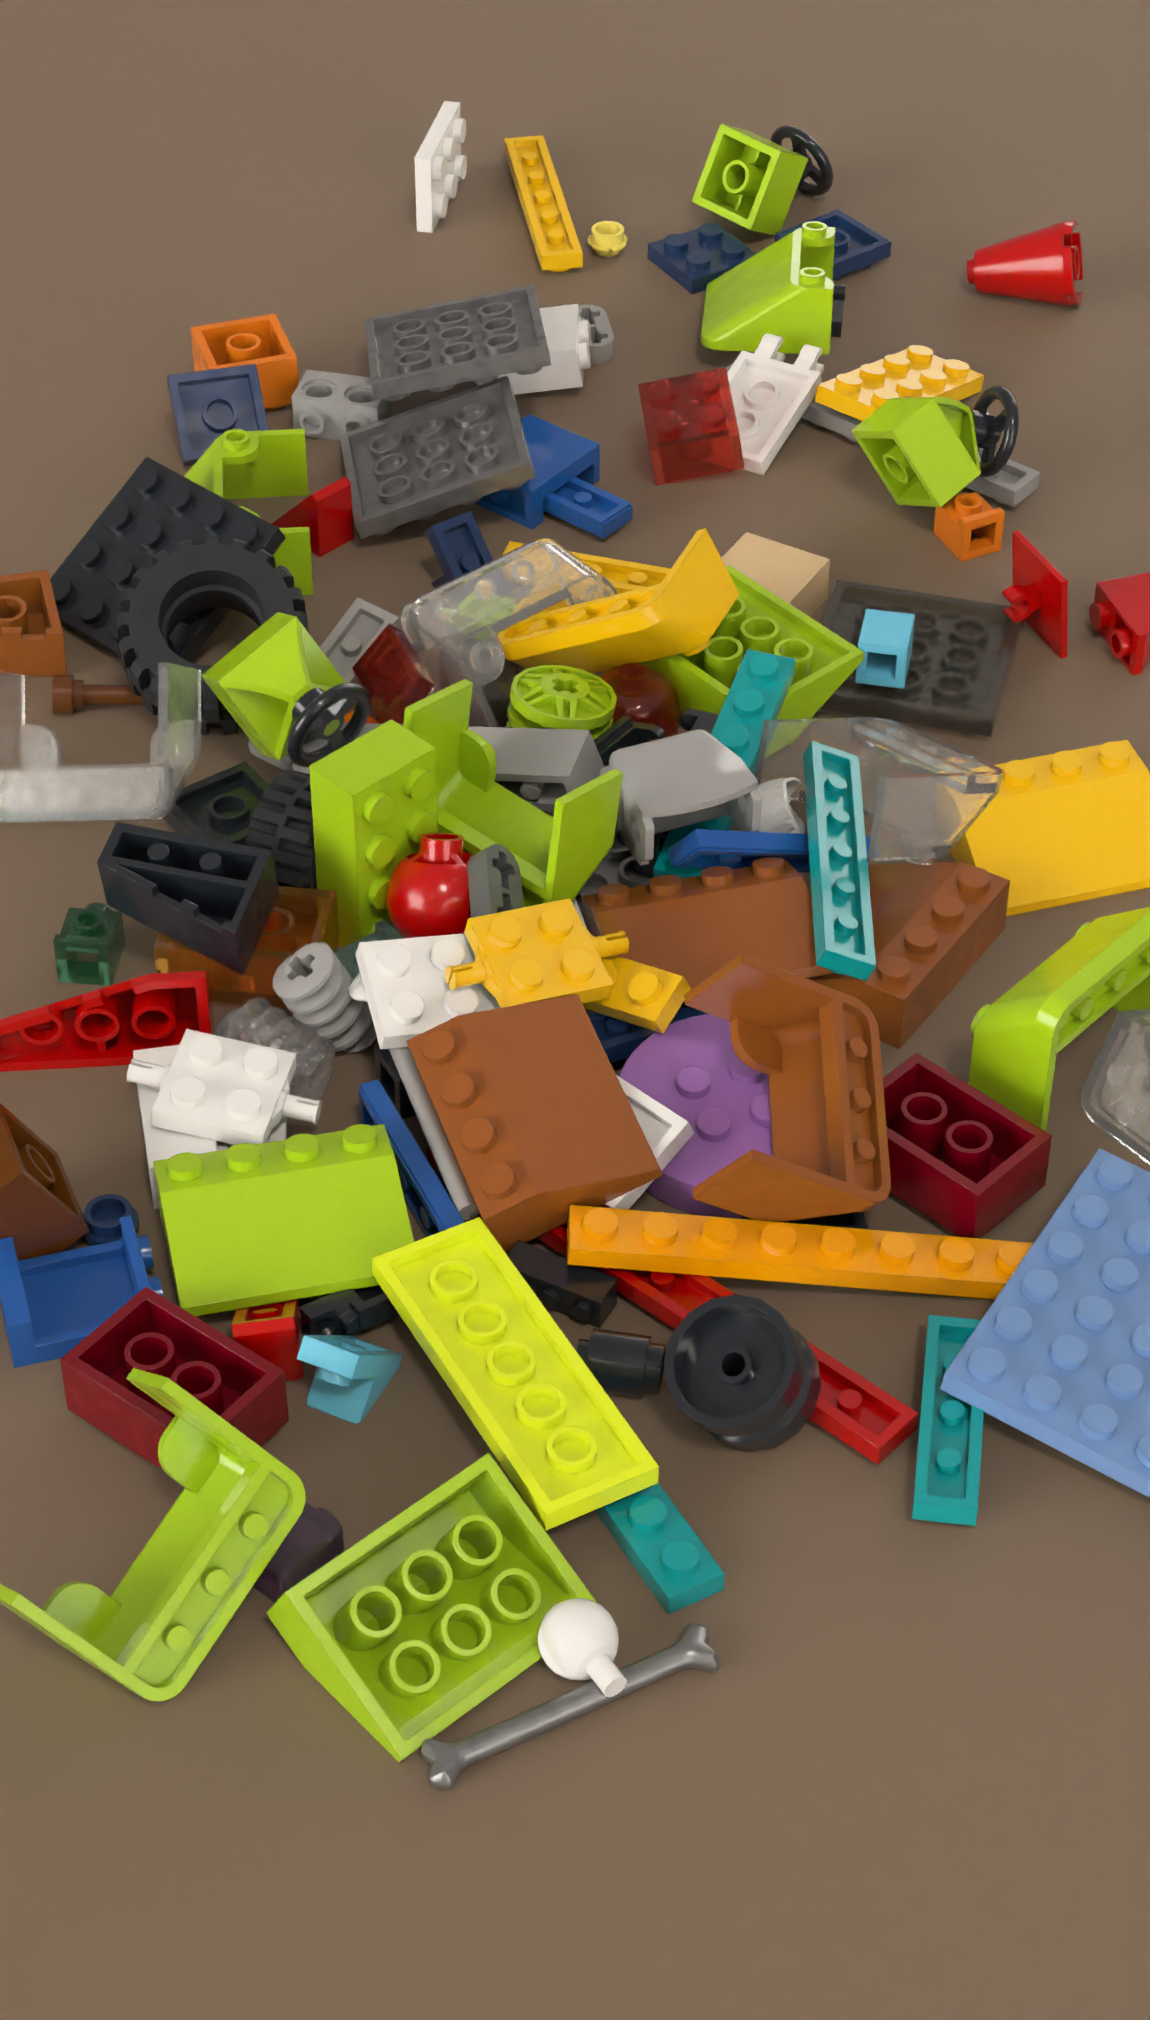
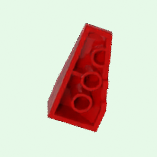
M206 971L147 974L0 1019V1072L124 1066L131 1064V1060L134 1058V1050L180 1045L186 1029L214 1035V1011L210 975Z

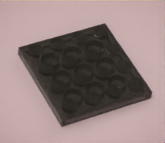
M837 580L822 625L858 648L866 609L915 614L912 655L904 689L855 683V669L822 705L819 711L841 712L863 716L868 719H884L909 723L917 727H934L958 731L966 735L991 737L1024 620L1012 622L1002 612L1003 608L1009 607L1006 605Z

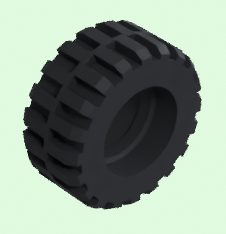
M205 537L206 543L193 545L192 540L189 539L177 543L178 550L171 554H168L163 549L152 556L153 566L150 569L141 566L132 576L134 589L129 587L122 594L119 602L121 613L117 615L116 630L124 671L127 673L128 682L134 694L142 696L144 707L154 716L160 715L164 711L166 724L177 729H182L185 723L192 725L193 734L208 736L210 728H222V735L236 734L238 723L201 677L212 666L191 663L175 654L168 647L167 643L172 631L184 618L197 611L208 608H227L243 613L259 627L277 612L296 616L309 633L305 600L301 589L294 587L293 575L285 566L279 565L276 568L274 556L267 551L258 549L256 554L250 552L249 543L238 539H233L232 545L221 544V537Z

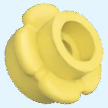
M601 221L594 224L591 228V235L587 238L588 245L592 246V249L602 257L618 255L626 247L628 241L627 236L624 234V227L614 221Z

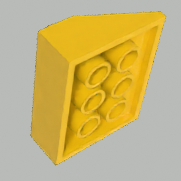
M1128 740L1112 741L1101 745L1059 751L1054 754L1012 760L975 769H964L959 772L937 776L932 824L955 862H965L1010 880L1006 916L1150 888V773Z

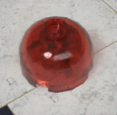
M628 663L608 669L599 675L600 678L613 688L617 697L612 724L622 716H630L632 721L654 724L661 727L666 732L663 738L678 734L680 727L679 717L681 715L679 696L673 684L664 674L648 666Z

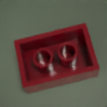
M917 1052L883 1077L891 1176L890 1192L957 1236L981 1239L1045 1186L1052 1135Z
M148 1287L143 1288L60 1359L67 1409L160 1469L162 1467L158 1458L159 1441L175 1415L126 1379L133 1368L171 1379L260 1447L289 1421L284 1370Z

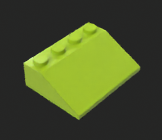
M729 565L726 568L740 594L710 638V644L707 648L692 656H685L681 653L624 666L622 671L680 712L691 708L720 714L747 649L794 658L796 673L766 743L762 758L793 739L862 663L864 652Z
M358 1124L342 1131L318 1135L296 1134L286 1140L256 1145L240 1143L225 1150L200 1154L184 1152L176 1154L169 1159L153 1161L160 1220L179 1306L194 1316L330 1294L347 1289L377 1286L379 1284L372 1275V1258L414 1242L395 1155L384 1124L373 1126Z
M487 1453L290 1588L266 1614L303 1667L398 1762H401L420 1748L423 1740L435 1737L542 1658L538 1645V1633L543 1618L554 1605L573 1598H584L594 1602L596 1600L490 1453Z

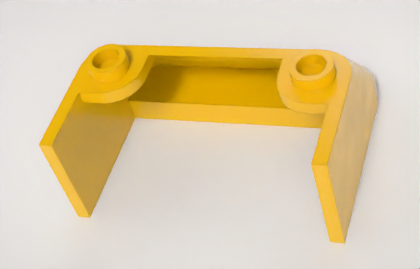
M704 528L697 530L661 584L574 604L555 567L547 568L496 636L495 641L506 660L526 669L539 665H564L583 669L594 674L681 653L685 656H692L708 647L710 638L740 593L707 529Z

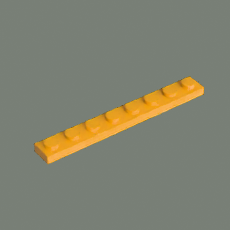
M570 1205L567 1226V1265L996 1299L1034 1243Z

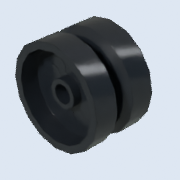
M738 1294L710 1299L689 1312L671 1335L664 1358L666 1386L678 1408L725 1447L747 1452L775 1448L798 1434L814 1413L821 1389L819 1362L806 1339L791 1326L790 1322L780 1312L763 1300Z

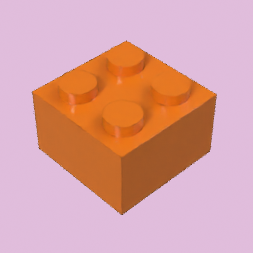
M275 313L190 327L194 372L256 364L264 408L275 410L292 404V395L299 384L297 356Z

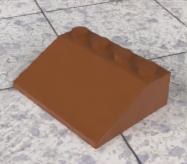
M760 858L753 861L751 867L732 869L726 866L709 867L702 870L699 876L682 879L675 875H662L650 879L647 885L630 888L623 884H610L600 887L596 894L581 896L584 922L591 935L597 937L623 930L626 933L625 937H628L629 952L616 956L681 975L685 978L691 990L740 954L748 955L804 978L834 973L827 968L816 965L812 896L803 876L787 860L784 861L781 858Z
M965 862L868 865L876 958L875 969L867 981L837 973L806 979L861 1000L868 1006L876 1018L880 1041L900 1049L1004 931L1010 880Z
M578 994L458 1015L406 1041L481 1217L505 1252L512 1250L518 1241L526 1243L567 1223L570 1205L599 1207L663 1176L662 1170Z

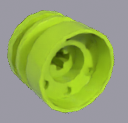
M539 665L527 668L514 677L507 710L509 721L506 724V728L589 730L594 740L612 725L617 697L613 688L602 678L583 669L564 665Z

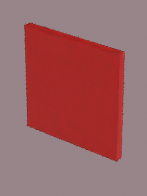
M1019 530L1012 532L1013 585L1002 592V595L1012 606L1003 608L1002 612L1012 622L1024 620L1060 659L1066 658L1068 641V580Z

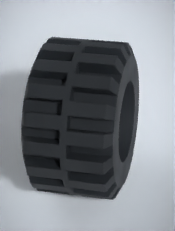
M286 770L271 782L259 800L251 818L245 846L272 850L279 889L277 902L305 912L319 914L310 775L295 770Z

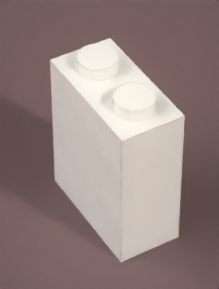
M578 304L539 308L551 365L544 366L540 371L529 375H520L516 372L498 375L497 379L508 376L514 395L583 387V370L591 368L589 352L591 331L589 320H581Z

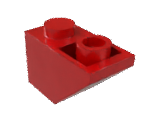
M1149 572L1097 582L1094 603L1089 608L1092 627L1101 633L1110 645L1113 655L1123 662L1132 675L1141 674L1150 660Z

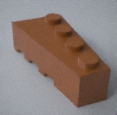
M48 569L0 576V675H67L63 631Z

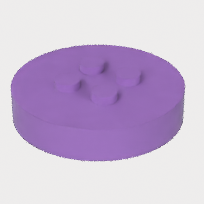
M711 1014L694 1016L670 1024L664 1034L655 1032L643 1041L628 1058L619 1077L687 1120L694 1131L692 1137L662 1170L663 1176L655 1179L646 1190L666 1204L694 1215L742 1219V1215L693 1199V1188L752 1149L773 1156L768 1074L750 1068L736 1056L731 1041L729 1021Z

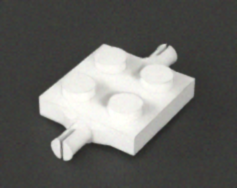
M186 1029L175 1056L165 1066L133 1058L127 1071L128 1083L133 1082L159 1088L158 1096L151 1110V1126L232 1145L240 1143H252L255 1145L267 1143L271 1130L284 1117L311 1122L316 1125L322 1109L321 1100L289 1094V1085L296 1070V1053Z

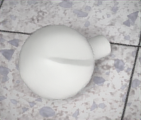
M584 1598L562 1601L554 1605L547 1612L538 1633L539 1650L547 1666L557 1675L569 1680L593 1679L606 1697H613L625 1688L627 1680L613 1663L618 1650L619 1635L618 1628L610 1613L602 1605Z

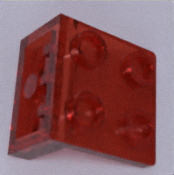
M390 623L352 667L361 685L370 694L371 704L374 705L378 712L375 719L379 724H384L391 719L399 724H404L405 707L426 698L435 686L434 681L405 633Z

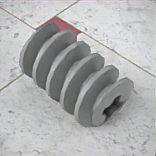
M313 942L304 945L295 951L293 955L286 958L277 968L273 977V989L283 999L287 1008L293 1012L297 1021L303 1025V1028L312 1037L319 1049L328 1053L340 1051L355 1053L368 1048L377 1037L368 1002L357 1001L351 998L349 995V985L354 979L327 943Z

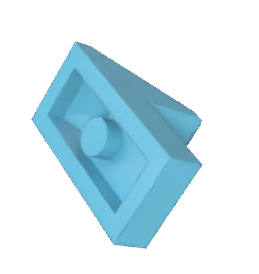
M304 1335L297 1359L317 1366L307 1397V1405L353 1424H359L400 1367L403 1354L351 1335Z

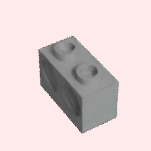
M307 369L292 395L293 428L305 429L306 437L340 441L339 435L392 417L393 403L392 401L385 400V398L374 399L370 377Z

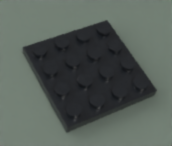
M146 456L50 578L60 623L122 660L116 630L117 615L121 613L119 602L125 589L129 587L134 589L132 576L141 566H145L148 569L153 566L152 556L163 549L168 554H171L178 550L177 543L189 539L192 540L193 545L205 544V537H221V544L232 545L233 539L248 542L250 552L256 554L258 549H263L273 555L286 537L273 524ZM208 608L187 616L172 631L167 642L168 647L179 657L190 662L231 609Z

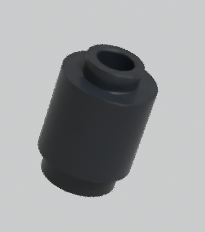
M593 1328L590 1340L579 1339L576 1352L605 1392L644 1397L645 1391L660 1393L666 1344L652 1343L651 1336Z

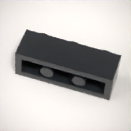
M518 1241L507 1255L546 1309L554 1310L572 1317L581 1323H587L600 1329L617 1305V1278L586 1266L567 1265L566 1258L522 1241Z

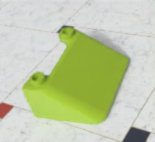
M817 221L805 222L802 224V228L794 230L709 282L706 288L701 344L713 350L755 352L763 336L766 333L783 337V343L777 352L800 354L803 346L809 344L822 348L823 352L821 355H828L831 340L834 291L832 279L836 227H827L825 223Z

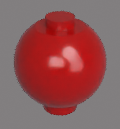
M451 833L420 835V852L405 856L393 870L386 890V906L393 926L403 938L464 933L468 918H471L467 862L472 855L463 850V836Z

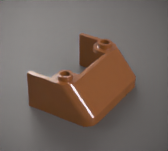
M740 954L684 995L685 1005L729 1021L731 1041L736 1056L750 1068L768 1074L773 1156L752 1149L695 1186L693 1188V1199L754 1220L789 1222L863 1212L884 1201L890 1194L891 1176L878 1023L868 1006L855 997L745 954Z

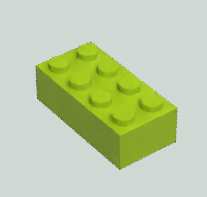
M392 719L309 766L320 933L355 959L359 942L403 939L393 926L387 912L386 890L390 876L397 864L405 856L420 852V835L439 833L436 748Z

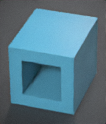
M866 609L858 641V648L864 652V660L856 668L855 683L904 689L912 655L915 614Z

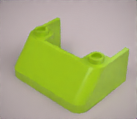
M305 429L228 430L215 439L184 477L224 499L309 496ZM239 506L247 510L248 512L260 517L256 512L251 511L246 507ZM309 527L279 528L286 539L273 554L275 567L277 568L279 565L285 566L294 577V587L300 588L302 595H313Z
M463 679L405 707L403 727L436 748L438 832L463 836V850L470 855H474L493 844H500L506 847L514 855L519 865L524 907L568 898L573 901L613 846L623 773L614 768L555 799L554 815L552 817L495 782L497 769L495 750L481 735L468 728L472 682Z
M1150 907L1103 916L1091 923H1084L1071 940L994 1003L984 1005L975 1015L971 1025V1032L974 1036L968 1084L1046 1132L1057 1053L1111 1007L1150 1027Z
M133 1368L126 1379L175 1415L160 1438L158 1458L165 1473L182 1485L184 1490L111 1596L94 1585L82 1581H74L56 1589L43 1608L40 1609L21 1594L0 1584V1603L55 1642L132 1692L147 1700L158 1702L175 1697L188 1684L299 1519L305 1506L306 1495L304 1485L294 1471L171 1379Z

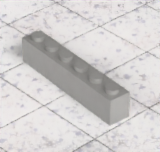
M343 722V725H342V727H341V731H342V730L344 729V727L347 725V722ZM365 723L355 739L382 724ZM468 726L469 729L487 740L495 750L497 763L495 782L542 811H554L555 799L599 777L600 770L604 767L589 730ZM321 738L304 744L303 751L312 752L325 746L327 741ZM293 763L292 767L295 771L310 775L308 767H300Z

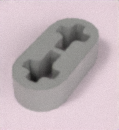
M579 305L581 320H589L591 346H589L591 364H601L611 360L614 356V333L607 313L599 306Z

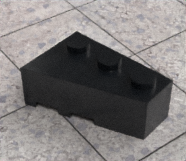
M116 822L97 861L107 905L244 976L279 896L272 850Z

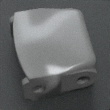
M693 730L618 749L611 754L609 765L602 767L599 776L614 768L623 773L617 825L625 845L640 866L649 864V860L653 859L654 834L726 815L731 816L741 831L758 832L760 830L762 799L757 779L739 756L705 730Z

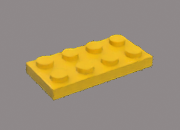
M911 345L908 349L886 355L883 359L870 364H864L856 370L846 374H839L836 378L818 384L815 402L863 421L890 398L946 397L960 401L981 392L984 375L969 369L970 366L963 361L955 359L945 360L933 355V350L928 347Z

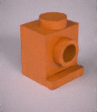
M977 492L957 493L942 507H936L933 533L960 561L1001 551L1005 511L1001 507L993 509ZM971 532H973L977 536V538L971 539Z

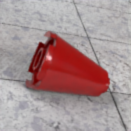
M1064 221L975 250L974 258L967 260L968 283L975 284L977 292L1065 306L1080 305L1083 291L1074 292L1075 280H1083L1080 232L1072 233L1078 225L1077 221Z

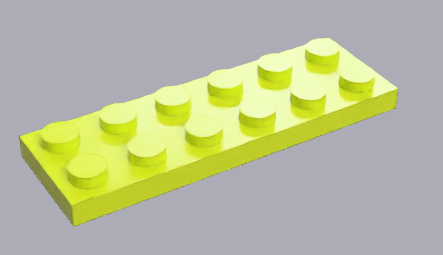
M480 1217L372 1258V1275L545 1531L658 1483V1464Z

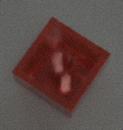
M726 367L638 384L656 485L745 469Z

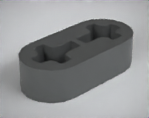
M493 844L470 856L467 862L471 918L524 907L519 865L514 855L506 847L500 844Z

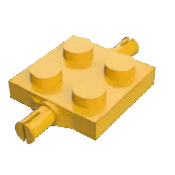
M570 898L468 918L464 933L475 954V962L447 966L445 977L451 990L481 983L496 998L500 1008L578 994L583 1004L609 998L614 984L601 958L627 954L629 952L628 937H625L626 933L623 930L597 937L591 935L583 925Z

